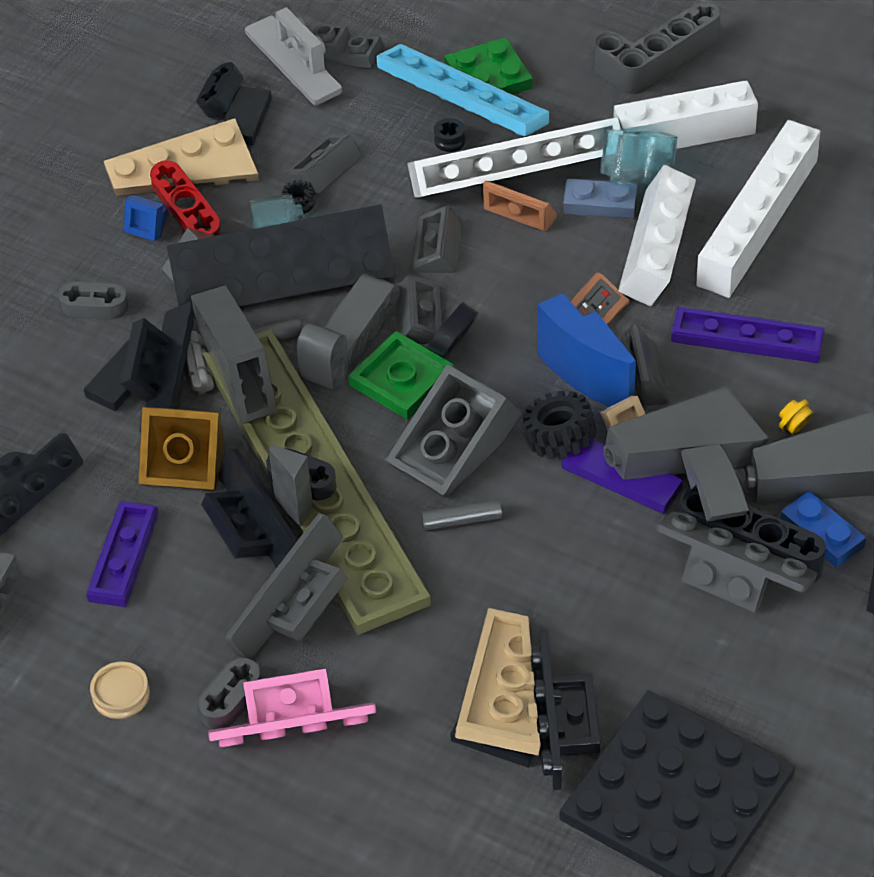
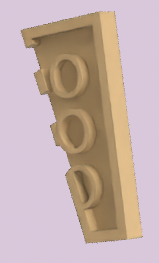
M235 118L104 161L107 175L116 196L155 192L151 184L150 171L156 163L165 160L177 163L193 184L214 182L215 185L229 184V180L245 178L247 182L259 181L258 172ZM166 175L161 177V180L166 179L171 186H174L173 177L168 178Z
M488 608L458 719L455 738L539 755L540 736L537 731L538 714L537 704L534 699L535 683L534 672H532L531 667L532 651L528 616Z

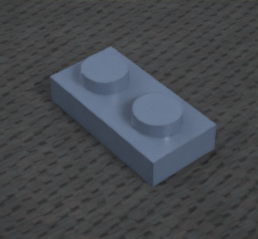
M567 179L563 213L634 219L637 184Z

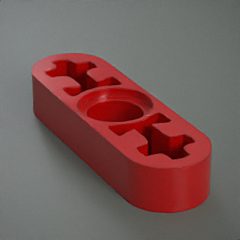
M168 160L156 163L150 171L152 188L184 231L187 228L217 236L221 235L218 215L177 163ZM166 175V177L168 178L173 177V184L175 187L173 190L171 189V185L166 179L161 180L162 176ZM183 197H190L195 200V204L187 209L179 208L176 202ZM199 216L203 225L206 227L210 226L211 229L208 231L203 228L199 229L196 218Z

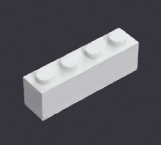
M748 81L615 105L613 118L618 117L625 152L620 153L622 160L755 134L758 102Z
M663 165L648 186L618 292L651 307L670 282L696 179L667 165Z

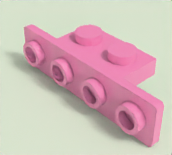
M326 668L243 682L250 723L209 730L208 734L210 741L218 740L219 747L242 744L244 743V735L260 733L261 740L286 736L285 728L301 726L302 733L327 729L326 721L343 719L344 726L368 722L367 714L376 713V707L374 703H366L332 709Z

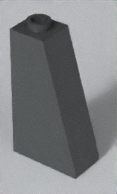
M224 285L192 295L191 301L197 327L240 422L244 423L278 412L265 349L227 286Z
M726 386L608 427L603 454L607 464L610 467H614L623 480L666 473L672 475L686 474L681 451L715 444L721 445L733 469L744 468L746 465H751L753 449L767 445L768 437Z
M874 411L754 448L751 465L745 466V482L747 489L753 488L756 504L795 501L808 491H811L819 499L874 495Z

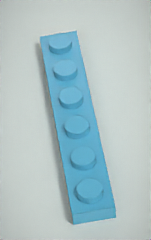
M399 44L377 55V68L390 73L394 77L403 79L417 88L433 93L443 100H448L463 107L466 111L480 115L492 123L510 129L518 135L526 137L549 124V111L407 46Z

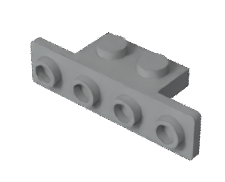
M287 7L275 12L276 19L273 16H268L245 27L246 35L313 105L323 103L342 93V86L325 70L323 54L326 53V48L322 39L318 35H314L306 27L303 19L296 17Z

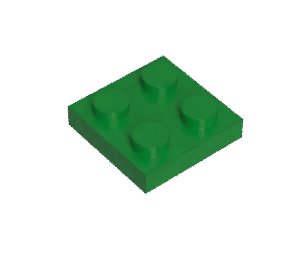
M506 37L444 55V64L507 93L516 94L533 88L532 76Z
M395 331L348 375L349 386L408 420L418 410L446 365L448 364L454 368V364Z

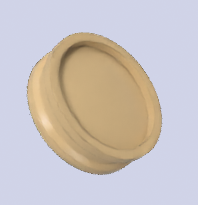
M114 662L102 667L94 675L90 684V692L95 708L102 715L113 719L128 718L137 714L145 707L150 696L148 679L145 672L139 666L130 662Z

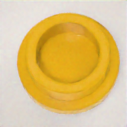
M795 399L789 402L779 413V417L782 419L779 423V428L783 431L788 430L792 435L799 432L814 415V412L809 408L810 403L806 399L799 403Z

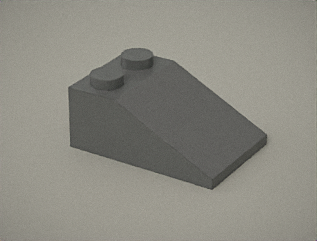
M447 364L385 461L447 498L502 445L522 412L507 397Z

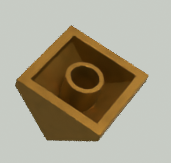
M142 407L138 484L215 490L225 450L220 412Z

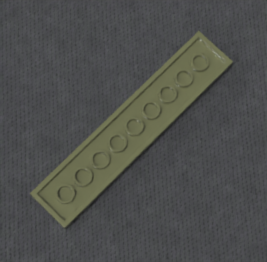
M272 329L256 335L265 349L278 412L241 423L209 352L204 353L203 360L209 369V373L212 375L213 381L267 476L266 460L271 445L296 450L325 461L335 469L337 485L335 493L325 500H312L313 507L301 526L295 522L294 524L302 536L314 518L321 513L327 515L342 534L343 540L325 563L340 568L348 578L335 596L356 634L360 635L431 606L428 591Z

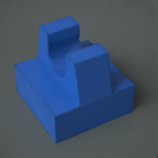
M135 195L125 199L123 232L151 241L160 238L162 226L168 219V207Z

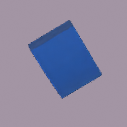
M564 293L537 304L538 355L553 372L577 391L608 407L630 396H635L636 360L596 311L583 317Z

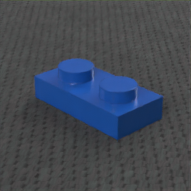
M811 491L806 492L781 511L780 519L811 531L824 540L826 546L824 558L836 568L865 547L866 537Z

